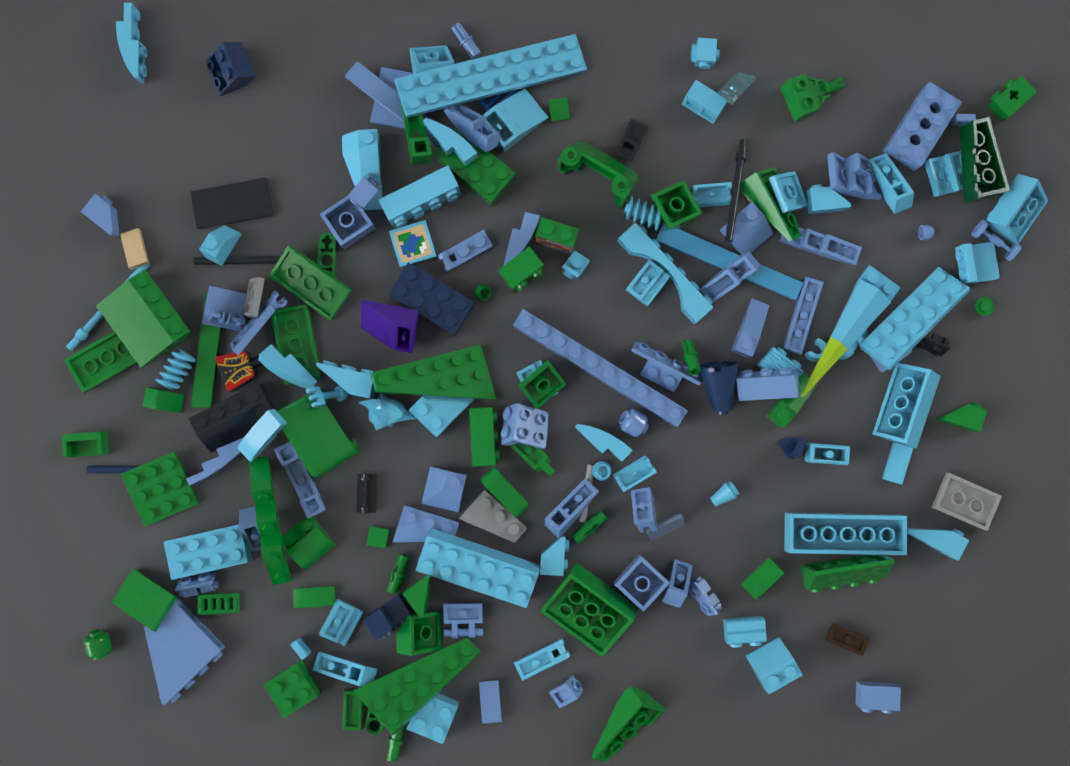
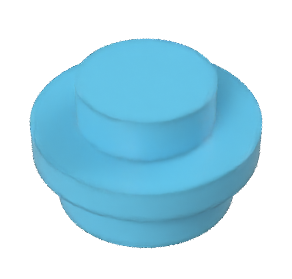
M599 461L594 464L592 474L597 480H606L611 474V467L608 463Z

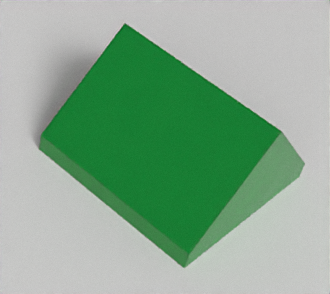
M547 360L524 379L518 387L538 409L561 390L566 383Z
M427 574L403 592L404 597L419 617H423L427 611L432 576Z

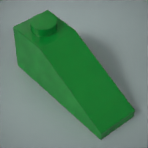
M804 373L801 374L799 377L800 392L798 397L780 398L765 416L779 428H785L800 410L817 384L805 396L801 397V393L809 380L808 376Z

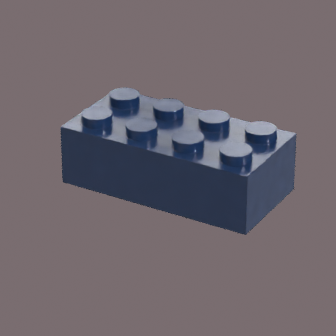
M409 262L388 294L389 297L405 307L419 310L420 316L455 337L475 306L472 300Z

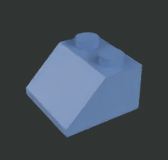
M753 202L736 216L733 242L731 244L740 255L747 250L752 253L773 235L766 217ZM727 224L720 229L724 236H726Z

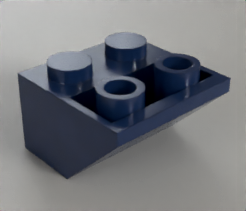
M223 42L205 61L219 96L247 86L256 77L242 42Z

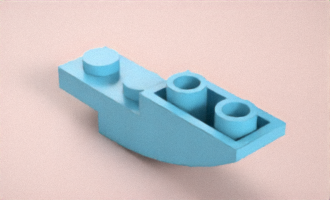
M124 3V21H116L118 45L128 70L140 84H144V77L147 76L145 66L147 49L139 41L138 21H140V12L132 3Z

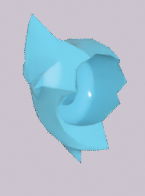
M382 393L379 394L378 399L358 402L368 408L369 421L374 424L376 431L384 427L392 428L395 422L416 419L406 410L402 403L386 398Z

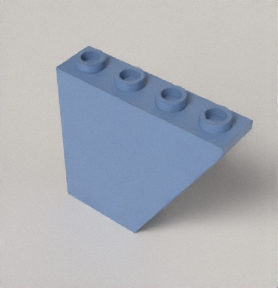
M179 598L172 605L157 632L150 630L146 626L144 627L161 703L164 706L169 702L173 704L181 696L179 692L183 688L189 689L195 683L194 678L198 674L202 676L209 669L207 665L211 661L215 663L223 655L221 651L226 647Z

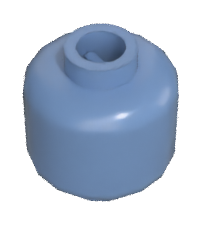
M635 409L625 410L619 419L621 430L633 437L646 433L649 427L647 416Z

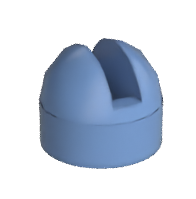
M920 225L918 230L919 239H931L935 234L934 228L929 225Z

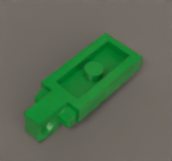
M522 443L510 445L534 470H537L539 473L544 470L549 476L555 472L549 465L551 462L548 458L549 456L540 448Z

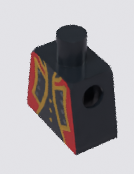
M242 351L239 355L231 353L215 357L228 392H235L259 377L256 368L264 366L258 360L259 355L252 358L250 352Z

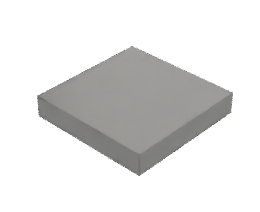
M256 277L249 280L243 312L244 317H258L265 278Z

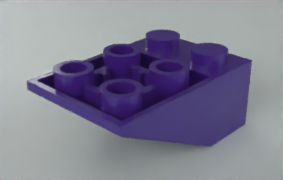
M362 300L361 329L393 350L413 353L418 336L419 310Z

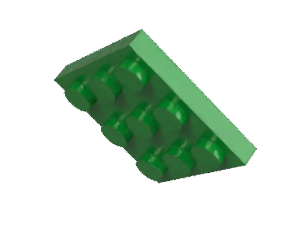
M176 451L120 474L144 527L200 503L192 485L189 486L186 478L188 476Z

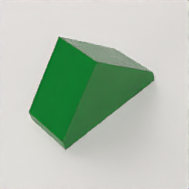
M146 387L142 406L181 413L184 394Z

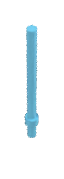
M148 264L137 268L128 279L137 275L143 270H147L150 267V265ZM99 310L83 328L77 330L76 336L66 345L69 350L73 351L82 340L85 341L89 336L88 333L103 318Z

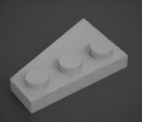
M486 490L480 494L459 518L514 543L527 530V527L521 521L515 518Z

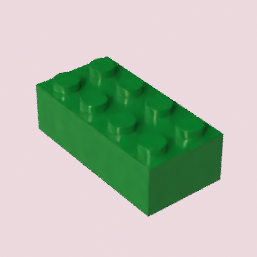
M454 127L452 130L474 148L478 158L465 166L455 152L447 155L440 145L434 150L432 155L443 167L448 165L456 178L492 207L516 179V173L490 151L485 152L475 146Z

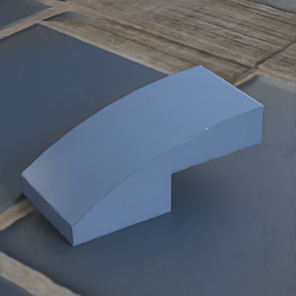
M499 681L479 682L482 724L502 722Z

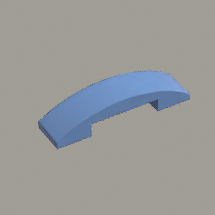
M288 442L274 449L301 500L299 502L307 518L309 519L325 511L326 509L317 486L292 444Z

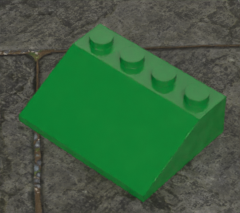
M146 270L128 279L96 305L140 368H143L191 338L190 330Z
M860 555L801 565L804 588L811 590L812 593L823 591L822 588L827 587L835 590L842 588L841 585L846 584L853 587L861 585L860 582L868 581L870 584L880 582L879 579L887 577L894 565V559L883 555Z
M576 562L540 612L603 657L635 620L639 607Z

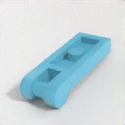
M559 638L551 644L514 661L522 681L571 656L564 647L565 642L563 638ZM557 649L559 655L554 657L552 651Z

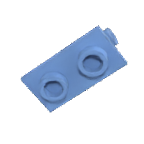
M205 572L194 577H183L178 580L175 591H178L179 596L184 598L198 595L197 588H200L202 594L215 591L216 588H219L218 581H214L217 572Z
M701 576L694 579L695 582L689 584V593L698 601L703 613L707 614V616L717 615L718 611L722 609V603L714 592L707 595V592L711 590L710 586Z

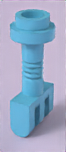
M319 386L306 389L307 394H314L308 397L309 400L317 401L311 404L312 408L323 407L327 399L336 398L337 401H343L348 397V392L341 386H337L334 391L321 392Z

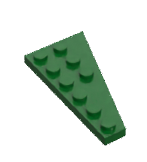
M481 345L370 373L376 393L497 400Z
M465 638L353 691L393 736L481 654V651L468 638Z

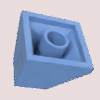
M430 466L421 504L459 512L467 475Z

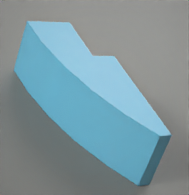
M427 118L423 120L425 127L447 155L455 152L465 166L478 158L474 148L458 133L436 121Z
M272 344L259 354L258 360L278 377L307 389L316 386L317 381L291 354L284 358Z
M275 409L268 410L246 434L238 449L252 462L277 437V433L287 422Z
M581 424L574 426L602 454L609 449L620 461H623L633 451L625 443L600 429Z

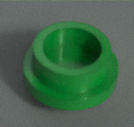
M981 297L975 302V311L981 316L990 315L994 310V302L988 297Z

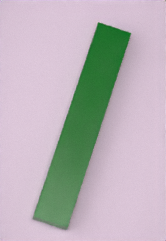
M205 293L204 306H203V315H204L205 304H206V299H207V294H208V293ZM201 323L191 407L210 408L213 406L217 373L215 357L219 356L221 327Z

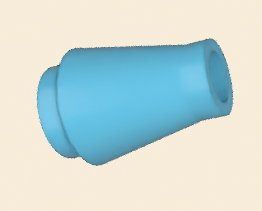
M730 481L729 483L725 482L710 499L715 507L736 499V496L740 493Z

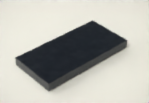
M266 178L190 191L198 230L273 216Z

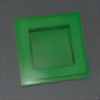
M370 526L367 545L386 548L390 529Z

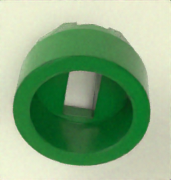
M484 284L478 285L475 289L476 297L482 301L489 299L491 288Z

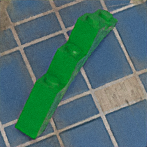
M269 456L257 457L252 462L249 461L251 494L255 504L256 524L261 540V554L265 567L267 566L272 585L292 582L279 522Z

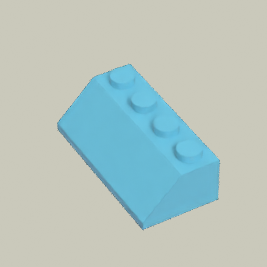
M897 363L894 367L872 435L917 449L941 376L930 369Z

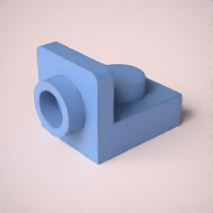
M571 675L565 682L552 688L549 693L558 707L562 708L577 700L583 692V688L574 675Z

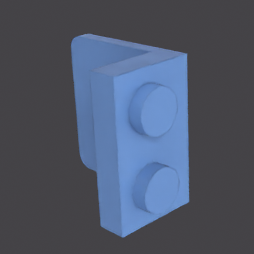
M519 403L505 407L501 444L509 446L515 443H522L540 449L545 448L549 414L546 411Z

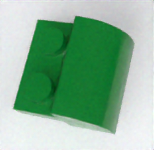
M306 516L282 536L284 545L288 549L287 553L305 570L309 569L336 546L314 516L309 519Z

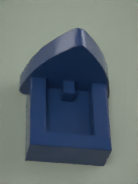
M788 437L778 440L781 450L791 460L800 458L807 442L802 437Z

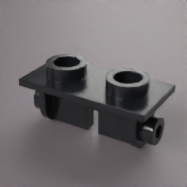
M930 331L914 346L940 357L950 349L947 338L934 333L929 338Z
M357 474L356 512L376 513L377 474Z

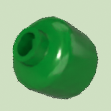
M101 629L90 631L89 635L83 640L85 653L93 660L107 657L108 653L112 650L109 633L101 631Z

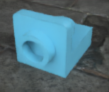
M574 250L562 266L563 275L570 280L573 278L578 280L590 260Z

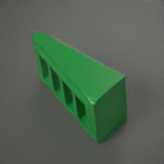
M240 592L199 594L197 596L198 615L240 612ZM231 597H233V608H230ZM216 598V608L213 609V599ZM222 598H225V608H222ZM206 599H208V609H206Z

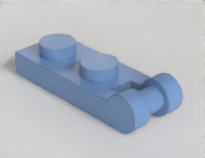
M483 229L452 248L443 251L438 255V258L445 264L446 272H450L491 249L493 245ZM452 255H455L457 259L454 262H452L449 258Z

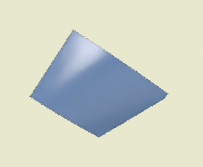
M834 152L827 155L831 189L857 198L872 200L882 198V194L876 191L874 185L876 178L868 158L859 153H855L847 158H843Z

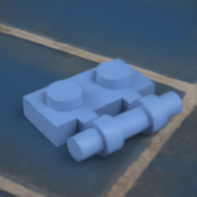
M483 603L443 604L444 624H451L452 629H444V637L452 636V638H458V636H469V638H475V636H483V628H475V623H483ZM469 623V628L458 629V624Z

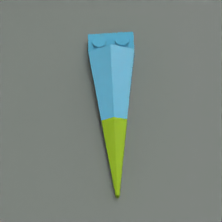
M871 265L867 266L857 280L836 327L801 393V397L811 390L883 312L901 288Z

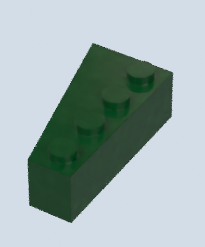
M990 118L973 120L960 127L964 204L996 197L1010 191Z

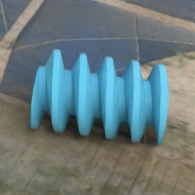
M633 196L628 198L623 215L626 214V220L633 216V223L640 219V225L643 226L645 222H648V228L655 224V231H657L662 216L658 208L655 210V204H651L648 208L647 201L640 205L639 198L635 202H633Z
M177 348L178 353L171 352L175 357L174 359H167L171 365L163 366L167 372H159L163 378L155 379L159 384L171 390L173 388H180L177 382L184 381L181 375H188L185 368L191 369L192 366L189 362L196 361L192 355Z

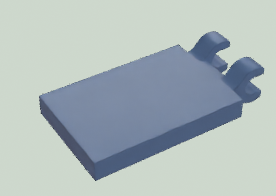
M276 290L271 292L268 300L259 308L258 317H252L230 343L232 351L237 355L248 345L275 312L276 308L284 307L287 304V300L283 296L280 300H276L279 296Z

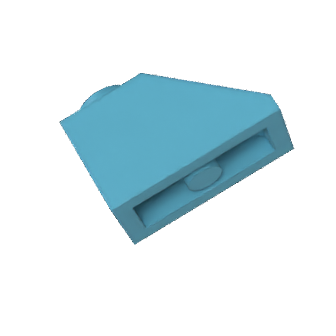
M822 184L813 185L806 192L808 215L846 211L851 207V204L829 186L823 187Z
M224 225L210 232L199 250L205 258L222 266L242 234Z

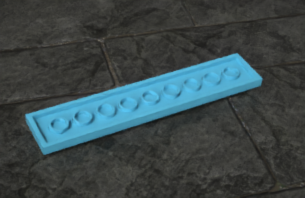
M576 34L396 78L394 82L406 118L584 73L587 71V67Z

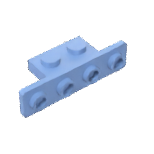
M635 341L631 351L647 359L640 373L641 376L672 392H675L682 377L697 385L702 383L701 373L690 375L688 367L681 361L673 360L667 357L665 353L655 351L643 342Z

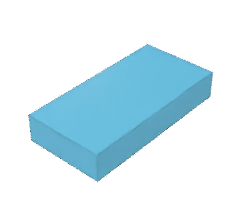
M893 442L882 479L902 485L913 448Z

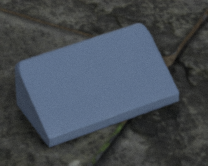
M677 512L657 522V531L652 532L649 527H646L645 531L649 539L654 541L685 525L684 518L681 513Z

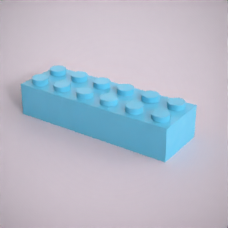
M785 512L784 551L805 554L907 555V516L900 514Z
M430 528L416 567L418 572L524 608L528 606L540 570L539 564Z

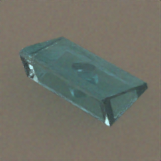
M737 72L718 94L729 104L733 105L751 86L756 77Z

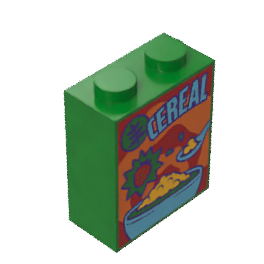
M541 217L535 243L571 255L579 229Z

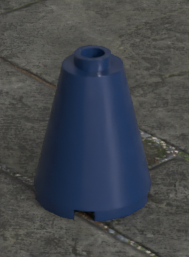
M715 361L701 364L700 373L712 410L717 412L718 415L728 414V411L732 410L738 362L723 361V363H717Z

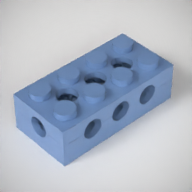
M928 82L920 90L884 147L883 152L915 171L923 165L962 101L933 83Z

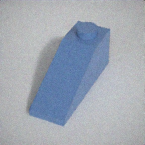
M751 298L731 352L746 358L753 357L769 309L768 304Z
M584 479L545 518V526L556 537L560 538L599 491Z

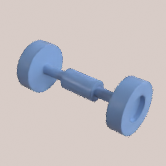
M984 219L981 220L973 229L971 235L978 238L983 233L989 237V241L1007 250L1004 255L1006 260L1011 261L1014 259L1022 246L1017 242L1011 247L1007 246L1001 238L985 231L989 223Z

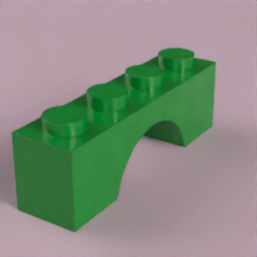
M400 100L411 165L430 163L432 152L429 136H427L423 122V114L406 118Z

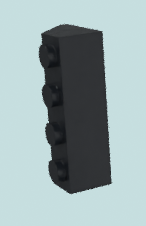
M257 383L188 419L197 437L212 453L218 448L246 436L257 421L268 410L275 409L264 385Z

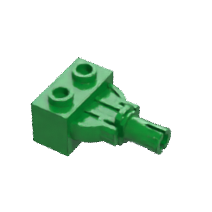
M806 74L791 78L783 84L780 89L794 122L811 117L820 109L824 101L831 98L829 93L844 89V82L839 84L843 79L839 77L827 82L824 81V78H807Z

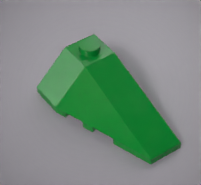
M775 167L758 171L741 182L743 195L746 196L750 203L753 202L766 219L789 242L802 237L795 216L790 212L782 214L769 178L779 174Z
M630 686L617 701L592 758L606 762L624 747L626 740L637 737L639 735L637 733L638 730L645 725L649 727L653 724L665 708L642 689Z

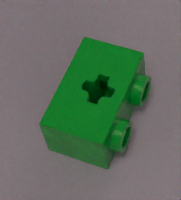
M1022 75L1016 80L1011 78L1004 85L1005 89L1002 92L998 90L990 97L992 101L987 107L1001 122L1013 115L1037 93Z

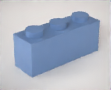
M784 367L780 370L766 368L757 372L743 370L736 378L739 401L797 398L800 392L798 370L791 367Z

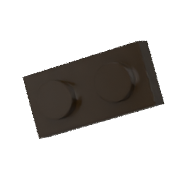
M833 622L825 638L827 642L860 656H863L870 639Z

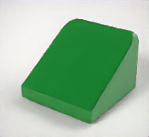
M567 97L549 100L551 122L570 119Z

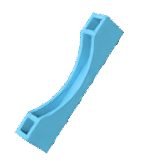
M634 223L618 238L617 242L629 255L651 260L670 275L679 294L681 311L693 324H696L713 308L711 305L712 301L708 296H703L698 291L699 287L694 281L690 282L685 277L686 273L681 267L677 268L672 263L674 260L668 253L664 254L659 249L661 247L655 239L651 240L646 235L648 233L642 225L638 226Z

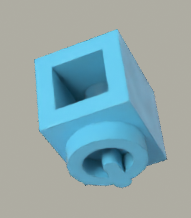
M698 38L696 43L692 44L691 62H694V66L700 69H710L716 61H719L720 50L717 49V39Z

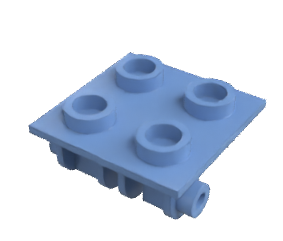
M209 286L202 324L241 331V325L245 323L243 312L247 294Z

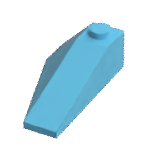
M356 130L343 135V157L354 186L367 174L382 185L381 144L378 130ZM382 188L363 208L364 211L383 210L379 199L383 198Z

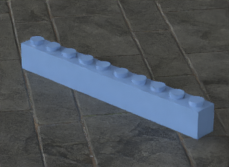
M523 309L514 322L513 328L672 426L678 427L688 410L526 310Z

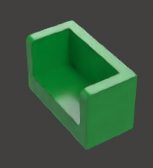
M108 432L62 434L63 457L109 455Z

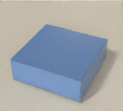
M955 114L950 120V126H964L976 120V114Z

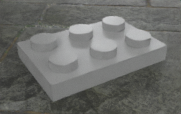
M946 473L931 508L979 529L988 531L1002 496L951 473Z

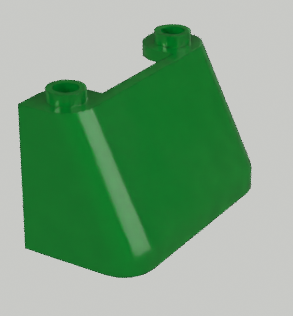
M576 140L567 146L558 158L557 171L565 175L569 170L578 172L582 164L613 182L610 189L615 196L613 204L622 208L637 183L638 176L636 172L585 141Z
M307 394L277 412L287 422L282 428L283 432L314 479H318L358 455L359 451L357 449L360 447L354 438L350 439L345 435L328 408L327 400H325L326 404L323 407L312 408L311 404L317 401H310L308 397L314 394Z

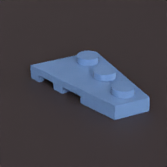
M404 505L393 542H425L430 528L455 536L460 522Z

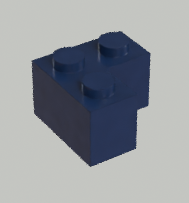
M399 593L368 614L363 622L375 640L380 637L384 640L395 630L394 626L398 623L402 625L413 611L401 593Z

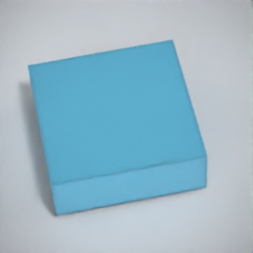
M301 637L290 644L302 660L311 653V650Z

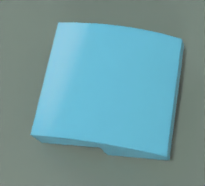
M961 151L925 160L924 164L934 197L963 190Z

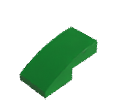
M334 586L293 588L294 608L334 606Z

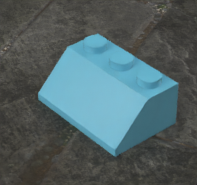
M1017 174L1015 179L1010 182V191L1004 193L999 198L997 205L988 214L986 219L991 230L1012 245L1016 242L1018 244L1021 242L1049 201L1038 179Z

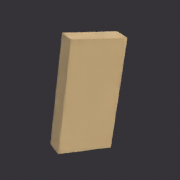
M136 228L121 233L128 268L133 270L148 265L149 260L141 230Z

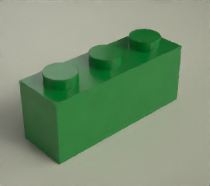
M493 407L469 409L472 467L496 465V461H500L499 449L495 450V442H498V430H494V423H497V411H493Z

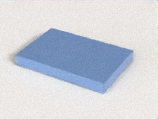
M381 67L379 78L398 93L394 82L395 79L412 75L413 73ZM374 100L370 119L371 124L405 130L404 123Z

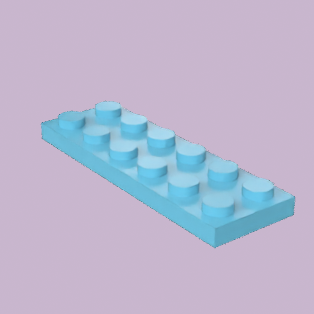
M938 267L860 344V349L891 370L970 292V287Z

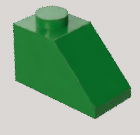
M970 402L938 416L937 420L972 432H981L987 409L981 408L979 403Z

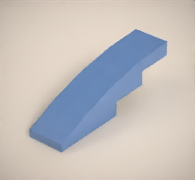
M799 227L802 237L791 242L781 234L779 242L854 266L857 264L862 247L829 234L823 235L811 229Z
M244 438L218 448L219 457L202 463L203 472L186 478L189 486L196 485L214 476L239 458L242 453L238 446Z

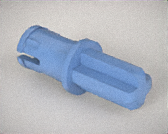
M456 23L452 30L460 40V46L464 47L471 59H476L482 52L472 40L473 37L467 34L460 23Z

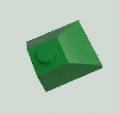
M441 611L428 612L423 617H419L417 614L409 615L396 633L397 653L413 656L441 650Z

